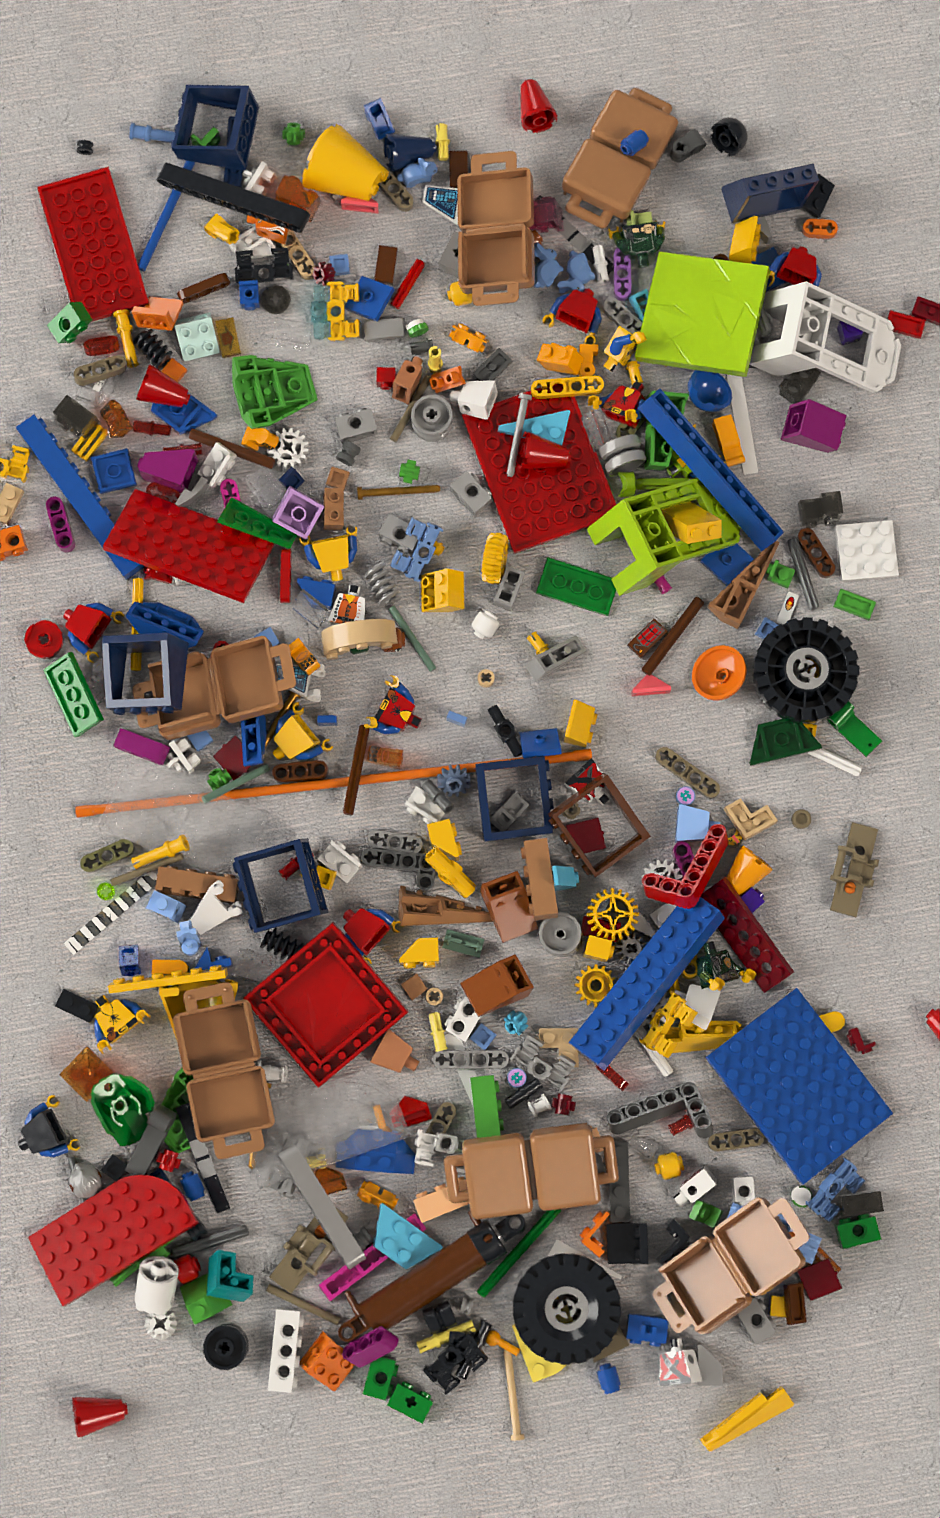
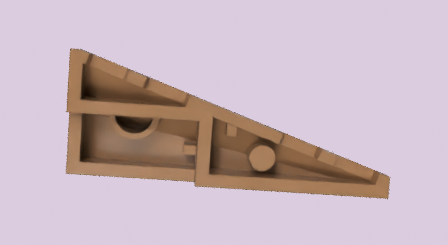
M775 541L762 551L753 562L709 603L708 608L721 622L736 629L739 628L780 542Z
M400 886L398 916L401 926L493 922L490 913L482 911L480 906L471 908L465 906V902L439 895L435 897L426 896L420 890H417L415 893L406 890L405 886Z

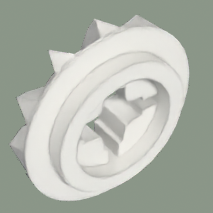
M168 1310L163 1316L149 1313L146 1317L145 1328L154 1339H166L176 1330L177 1320L171 1310ZM156 1318L160 1320L168 1318L164 1323L165 1329L162 1327L154 1329L157 1324Z

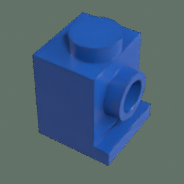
M258 280L239 281L241 309L252 311L260 308Z

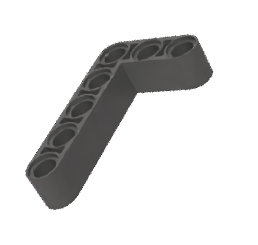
M693 1082L679 1084L613 1109L606 1117L609 1130L613 1134L618 1135L686 1109L698 1137L703 1139L709 1138L714 1131L710 1114L696 1084Z

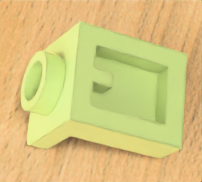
M632 210L629 217L626 218V226L653 223L651 212L634 214V210Z

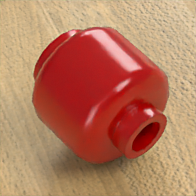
M186 1254L173 1261L179 1269L178 1281L185 1284L199 1276L201 1266L196 1256L192 1257L190 1254Z

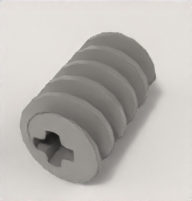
M386 563L373 567L365 575L366 579H371L369 585L373 586L372 591L376 593L375 598L379 600V606L394 604L402 598L395 597L399 590H392V588L396 584H389V581L393 579L392 576H385L389 573V570H383Z

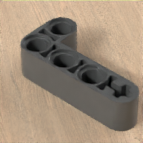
M371 848L365 849L361 854V861L368 868L417 872V887L420 891L429 892L434 887L436 870L432 867L426 869L422 866L426 854ZM369 854H372L374 858H378V854H381V864H378V860L372 859L371 863H368L365 857H368ZM385 856H393L394 862L391 865L385 864L383 862ZM404 858H412L414 861L412 866H404ZM423 878H428L431 884L429 887L423 888L420 885V881Z
M161 1104L153 1110L147 1121L148 1126L125 1172L131 1175H147L178 1113Z

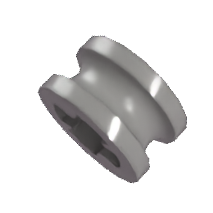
M464 1296L459 1314L466 1313V1316H469L474 1299L468 1300Z

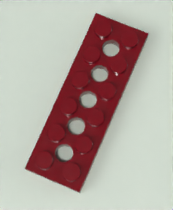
M726 877L702 893L701 898L720 910L725 919L718 926V930L746 969H752L756 972L754 980L764 993L794 973V970ZM719 899L724 900L725 908L720 906ZM730 915H734L737 918V923L731 921ZM742 931L747 932L749 936L748 939H745L742 936ZM753 946L760 950V955L754 953ZM765 962L770 964L771 971L765 968Z

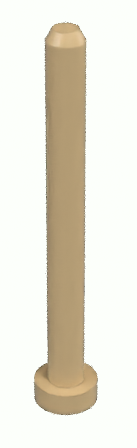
M505 1350L504 1362L513 1435H510L511 1441L523 1440L525 1437L524 1434H521L512 1353Z

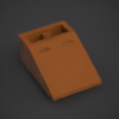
M518 871L481 885L480 893L502 943L538 930L534 915H530V901Z
M516 954L494 963L460 983L478 1017L528 997L534 988Z

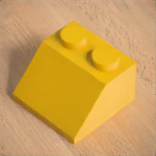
M573 700L564 743L586 748L587 743L591 744L593 732H590L591 724L595 725L598 715L594 713V707L581 701Z

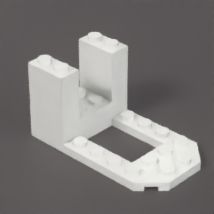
M807 281L765 293L763 303L765 312L771 317L784 322L782 336L779 340L753 346L750 365L777 377L818 368L871 393L878 392L882 387L895 380L901 343L894 336L892 331L894 327L890 320ZM831 316L869 333L863 365H859L824 349Z

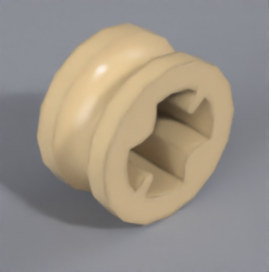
M484 669L479 672L477 680L480 686L487 688L493 685L495 677L492 671ZM489 674L491 676L489 677V679L491 680L490 682L481 681L483 680V677H481L482 675L487 676Z
M431 988L426 993V1000L430 1005H438L443 1000V993L438 988ZM431 992H438L440 994L438 996L440 999L437 1002L435 1000L430 1001L429 997L431 996L429 994Z

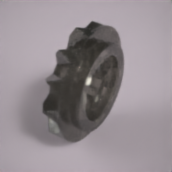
M274 284L273 286L266 287L264 292H262V307L271 314H280L287 310L290 305V294L282 285L277 286ZM274 293H276L278 298H281L278 299L277 306H275L273 300H270L273 298Z

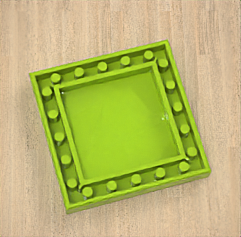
M659 252L640 331L644 333L647 340L637 344L635 352L636 361L747 377L770 275L769 266Z

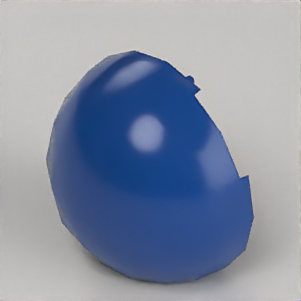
M695 370L691 375L687 391L691 402L697 408L706 412H719L730 405L732 391L728 382L719 373Z

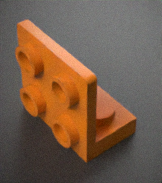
M149 297V304L145 305V307H133L132 314L137 327L172 331L184 303L177 299Z
M605 1210L603 1213L599 1211L592 1219L594 1224L590 1228L587 1226L580 1233L582 1238L579 1240L599 1258L605 1252L601 1249L604 1245L596 1238L590 1239V1237L609 1216L610 1213Z
M323 1331L299 1363L306 1373L332 1391L337 1390L355 1366L343 1358L344 1348L335 1343Z

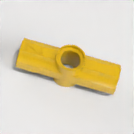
M434 847L426 854L425 861L439 873L438 877L440 880L452 886L463 898H467L475 891L476 885L462 872L463 868L454 860H450L438 847Z

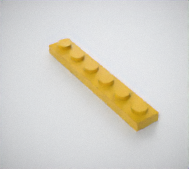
M221 965L210 966L209 970H202L199 967L190 969L191 972L183 973V970L172 971L171 975L155 973L152 974V977L144 978V975L132 977L133 980L125 981V978L113 979V982L108 985L109 993L215 980L226 978L228 972L227 967L222 968Z

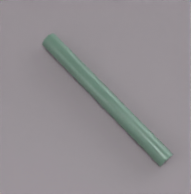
M395 606L389 608L388 610L429 671L435 670L436 666Z
M265 764L202 796V801L207 803L270 771L269 766Z

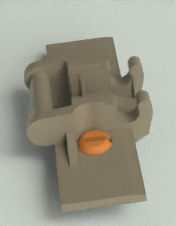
M852 822L846 847L838 846L837 848L839 852L833 875L830 876V880L836 882L830 911L857 917L864 887H873L874 880H872L874 868L878 867L879 860H871L878 829ZM857 846L861 847L864 854H857L854 848ZM848 855L851 859L846 878L840 877L845 856Z
M336 1208L343 1221L346 1222L349 1217ZM316 1217L312 1219L307 1227L299 1224L296 1228L297 1231L283 1246L289 1251L269 1276V1278L290 1294H292L307 1272L316 1277L319 1268L331 1252L336 1250ZM323 1242L327 1246L311 1266L306 1261L316 1247ZM297 1258L301 1260L302 1267L294 1268L291 1264L292 1259Z

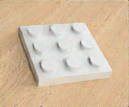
M892 520L835 526L841 582L899 576Z

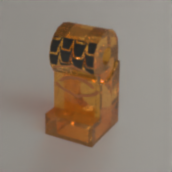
M110 400L101 408L100 414L109 427L107 433L110 438L124 437L133 429L124 409L116 400Z
M369 746L366 761L401 770L404 751Z

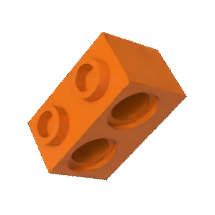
M19 525L0 530V561L5 560L7 556H20L24 554V551H28L23 530ZM15 538H18L19 543L15 546H12L11 541Z

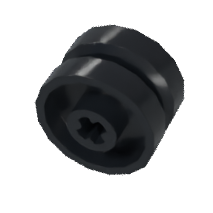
M222 1324L215 1327L207 1334L203 1343V1353L206 1361L212 1367L219 1370H230L237 1367L246 1358L249 1350V1340L246 1333L234 1324ZM226 1342L228 1347H230L228 1350L223 1348V1344Z

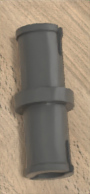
M431 780L423 783L422 789L431 797V801L437 804L445 814L450 813L454 805L445 797L443 790H439Z

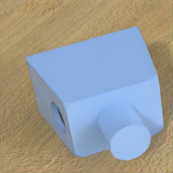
M679 804L675 843L681 841H703L710 827L720 824V822L709 821V811Z
M154 890L145 909L179 924L187 906Z

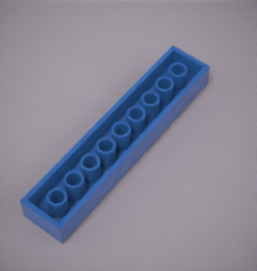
M701 897L693 908L687 909L677 906L569 1043L578 1052L605 1071L725 919L720 910Z

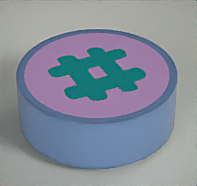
M688 786L679 788L676 793V801L682 805H691L695 800L694 790Z
M520 1068L510 1070L507 1075L509 1085L514 1088L522 1087L527 1079L526 1073Z

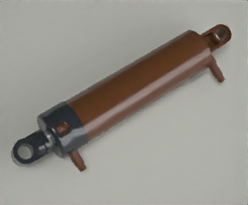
M469 1211L468 1214L475 1225L474 1228L372 1296L358 1303L354 1295L349 1290L346 1291V1299L352 1307L355 1317L339 1327V1338L346 1343H350L378 1327H384L389 1330L486 1265H490L507 1253L506 1248L501 1242L502 1239L507 1242L525 1231L526 1221L521 1214L509 1215L494 1225L496 1227V1230H494L488 1220L481 1222L480 1219H474L471 1211ZM519 1219L521 1221L520 1226L512 1228V1220ZM347 1328H352L353 1335L346 1339L344 1331Z

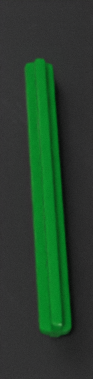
M561 1209L545 1212L477 1289V1293L481 1297L485 1298L556 1218Z

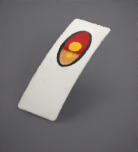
M791 592L787 593L776 623L783 625L790 620L799 595Z

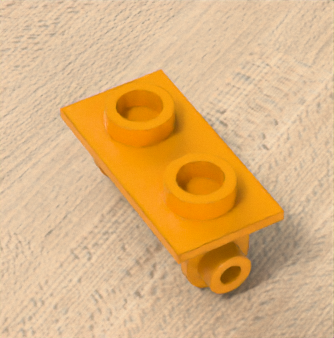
M462 323L452 326L455 328V331L452 330L449 335L452 341L464 345L467 339L469 340L468 348L477 353H483L486 347L483 343L489 342V340L485 339L486 335L478 331L473 333L469 331L468 326Z
M370 1181L363 1182L357 1193V1196L363 1202L372 1203L378 1209L381 1203L391 1210L394 1209L399 1200L395 1194L384 1189L380 1195L378 1194L380 1186Z

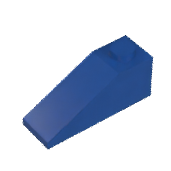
M265 715L241 721L244 767L263 764L267 736Z

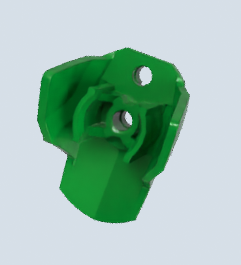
M112 1073L100 1079L91 1091L92 1108L106 1133L113 1136L119 1146H128L138 1142L148 1126L146 1113H151L154 1110L155 1102L150 1089L132 1076ZM107 1083H109L108 1087L110 1090L104 1088Z

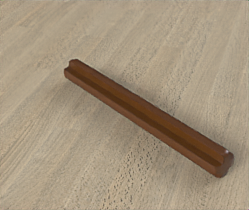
M194 428L189 431L188 438L212 448L216 442H219L239 458L269 469H273L276 460L272 457Z
M695 597L642 667V671L646 675L650 676L702 608L704 601L701 598Z
M364 725L359 726L343 813L349 816L354 814L370 730L365 728Z

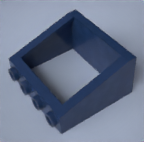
M186 85L185 91L182 93V105L178 110L179 118L178 123L175 125L174 140L171 142V149L177 159L235 170H246L259 111V105L249 85ZM198 103L236 110L229 146H189Z
M814 163L742 178L724 185L721 190L731 223H736L753 216H758L759 218L802 208L819 182Z
M170 633L103 636L102 651L106 708L112 710L113 714L125 715V712L140 715L141 712L157 714V711L174 713V711L182 710L189 643ZM161 652L164 698L122 699L127 653Z
M545 756L475 764L484 841L553 833L554 828L549 822L551 818L548 813L554 809L553 798H549L548 791L552 790L551 779H547L546 771H550L549 760H545ZM538 765L544 826L491 833L484 771Z
M308 838L297 839L234 858L233 868L235 873H238L240 880L238 881V887L240 892L244 894L245 900H243L245 910L249 912L250 919H248L250 929L254 930V933L329 913ZM295 850L311 910L264 922L248 863Z

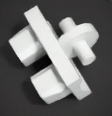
M261 162L258 169L252 168L250 172L246 170L243 172V176L246 178L244 181L245 189L263 196L267 192L266 187L262 186L263 182L272 184L276 178L275 173L264 162Z
M183 738L176 743L174 740L170 742L169 745L178 757L175 758L172 753L167 755L170 760L167 767L169 769L175 767L177 771H180L182 767L179 763L182 762L190 774L195 771L193 768L201 760L195 752L187 758L183 755V752L191 747L187 740Z

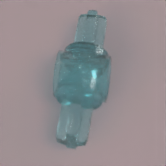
M317 285L313 288L314 301L311 302L310 312L311 323H314V339L321 340L325 338V323L328 322L327 302H325L324 286ZM317 310L324 311L322 315L314 314Z

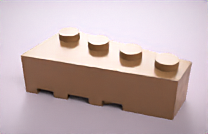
M547 838L524 841V847L520 849L521 857L525 859L526 866H523L524 877H528L529 885H526L527 897L531 896L532 901L529 904L530 915H534L535 921L558 918Z
M159 866L155 890L162 894L202 899L209 887L220 880L224 884L222 887L224 891L215 896L221 902L235 903L237 901L239 880L235 879V875L224 874V877L216 876L215 872L205 871V874L197 873V870L186 869L185 871L173 866Z

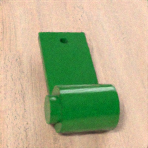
M848 701L838 713H835L826 720L857 750L867 757L882 740L855 716L853 710L855 707Z

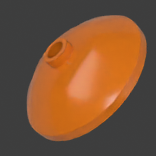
M720 645L706 650L696 660L692 670L694 688L701 696L713 701L731 697L741 688L745 681L747 673L745 659L741 653L730 646Z

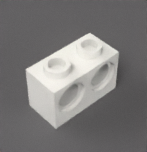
M466 996L463 1000L461 998L458 1000L454 1007L457 1010L454 1016L449 1015L444 1024L447 1027L445 1031L465 1043L480 1019L475 1011L470 1016L463 1013L464 1006L471 1005ZM459 1021L464 1024L462 1032L454 1031L453 1025L455 1022Z

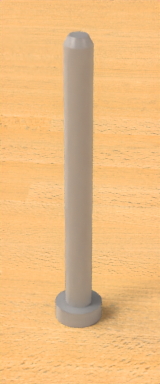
M519 393L518 396L521 401L506 473L508 477H513L527 405L528 401H531L532 395Z

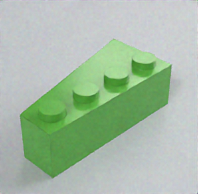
M652 391L651 393H649L647 395V399L656 391ZM664 392L679 411L684 414L689 394ZM646 418L645 456L647 460L644 463V469L663 471L669 467L673 449Z
M494 1075L470 1077L477 1138L501 1135L500 1131H504L503 1119H499L498 1112L502 1111L501 1100L496 1099V1093L499 1092L498 1081H494Z

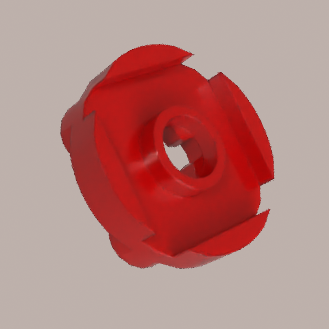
M42 620L29 626L24 637L29 652L40 659L55 657L62 649L64 643L63 633L59 627L48 620ZM48 635V643L41 644L42 642L39 638Z

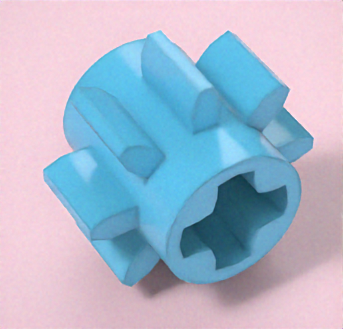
M512 1010L503 1019L506 1022L505 1029L510 1034L517 1033L521 1035L528 1028L526 1024L527 1017L522 1012L515 1013Z

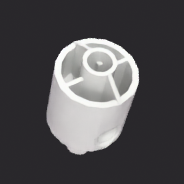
M154 1256L142 1261L139 1266L134 1299L137 1310L163 1316L171 1309L174 1304L179 1273L177 1265L172 1260Z

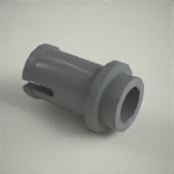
M426 338L425 341L410 343L412 355L429 352V349L433 347L432 339L428 340Z

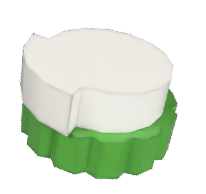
M423 319L414 320L405 326L409 336L412 338L421 336L429 330L427 323H424Z
M796 1186L790 1194L791 1201L798 1207H807L806 1201L809 1202L813 1198L812 1192L805 1186Z

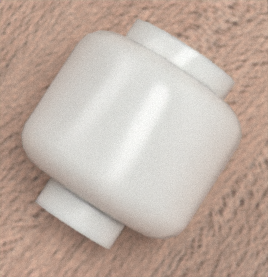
M488 610L478 612L471 624L475 630L474 634L481 639H484V637L491 638L499 627V621L497 620L499 617Z

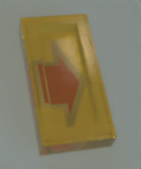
M234 318L215 321L222 357L227 358L241 355Z

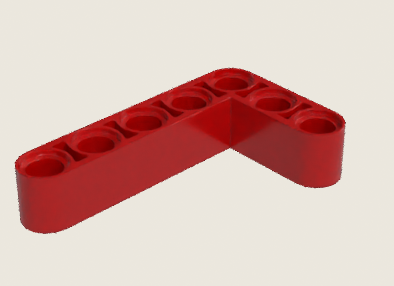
M715 824L710 827L682 881L655 873L644 875L642 884L645 895L648 898L682 908H693L701 897L728 846L729 841L726 827L722 824Z

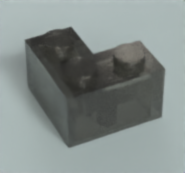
M68 395L64 397L53 411L56 417L55 421L59 423L58 426L65 432L69 430L77 438L81 436L86 439L99 423L97 416Z
M841 492L821 493L819 498L800 500L798 503L800 526L815 528L820 524H825V526L836 525L843 515Z

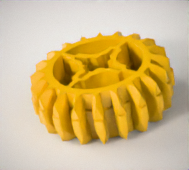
M490 533L486 540L481 576L483 581L489 584H500L505 572L509 541L508 537L502 533Z
M611 888L610 894L604 889L603 897L600 893H597L596 897L599 900L591 899L594 906L588 905L587 909L592 910V912L586 914L587 917L593 918L587 923L595 924L591 931H595L598 928L597 936L599 937L601 933H604L603 939H607L608 935H611V941H615V935H618L619 940H622L623 936L621 933L628 937L630 934L627 929L635 930L631 923L638 924V920L633 919V917L639 916L638 912H633V910L638 908V905L631 906L634 898L628 901L626 898L629 896V893H625L624 897L620 896L622 890L619 889L617 894H614V888ZM610 899L609 909L597 912L598 906L603 901ZM615 899L621 901L627 907L628 912L619 910ZM612 905L614 913L618 914V917L615 916L613 924L611 916L607 915L608 912H611ZM597 918L608 920L610 930L604 928ZM628 918L627 924L623 928L616 930L617 920Z

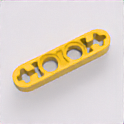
M599 376L537 380L531 385V394L536 399L596 395L602 392L604 381ZM586 381L587 385H593V381H597V384H600L598 389H594V386H588L587 390H585ZM574 382H579L582 385V389L574 391L571 385ZM547 384H550V393H547ZM555 384H561L563 391L557 393L552 387ZM537 386H541V389L545 390H542V392L539 394L538 391L534 389H537Z

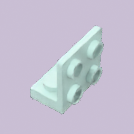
M210 312L176 320L174 326L184 361L220 353Z

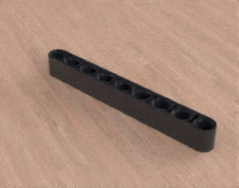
M164 163L156 179L158 183L167 188L298 233L303 232L310 218V214L304 209L170 163Z

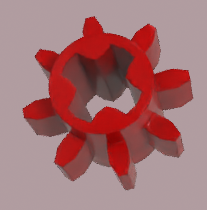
M165 1149L164 1153L160 1152L156 1159V1162L160 1163L158 1168L173 1172L174 1168L179 1169L181 1159H178L179 1153Z

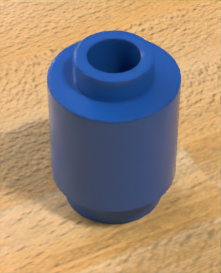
M635 130L621 141L622 152L629 156L635 155L647 145L649 141L647 134L643 130Z
M193 1171L182 1175L183 1179L180 1180V1183L190 1202L205 1196L203 1192L205 1189L198 1173L194 1174Z
M611 1363L600 1365V1370L596 1372L601 1389L604 1390L605 1394L619 1391L621 1383L616 1366H611Z

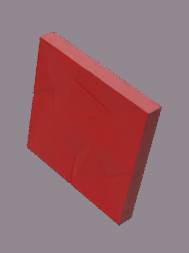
M334 921L243 997L244 1000H248L251 1003L255 1014L318 1088L409 1012Z

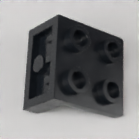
M673 1218L666 1222L668 1225L666 1230L675 1239L679 1238L656 1259L660 1264L663 1262L668 1263L675 1257L673 1253L677 1249L682 1250L689 1243L687 1239L690 1236Z
M647 1223L606 1225L608 1264H649Z

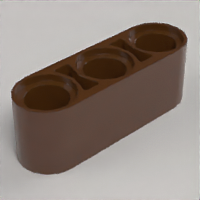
M321 760L278 764L272 770L275 781L280 784L323 780L329 774L327 764ZM323 766L325 771L323 774L318 775L314 772L315 768ZM298 768L306 770L305 775L301 777L297 776L295 772ZM281 769L287 772L284 778L276 776L277 772Z

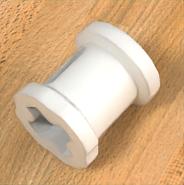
M544 1093L537 1100L527 1103L535 1118L543 1111L552 1109Z

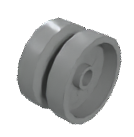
M427 395L416 401L411 413L412 427L416 435L428 442L444 439L452 429L453 413L450 404L438 395Z
M638 435L622 436L599 448L602 460L607 461L605 469L609 476H616L618 472L632 471L646 462L647 459L644 451L638 449L641 445Z
M558 912V918L544 919L539 929L540 942L545 950L553 956H570L577 952L582 944V928L576 918L570 914ZM559 931H563L564 936L562 938H559L557 936V934H559Z

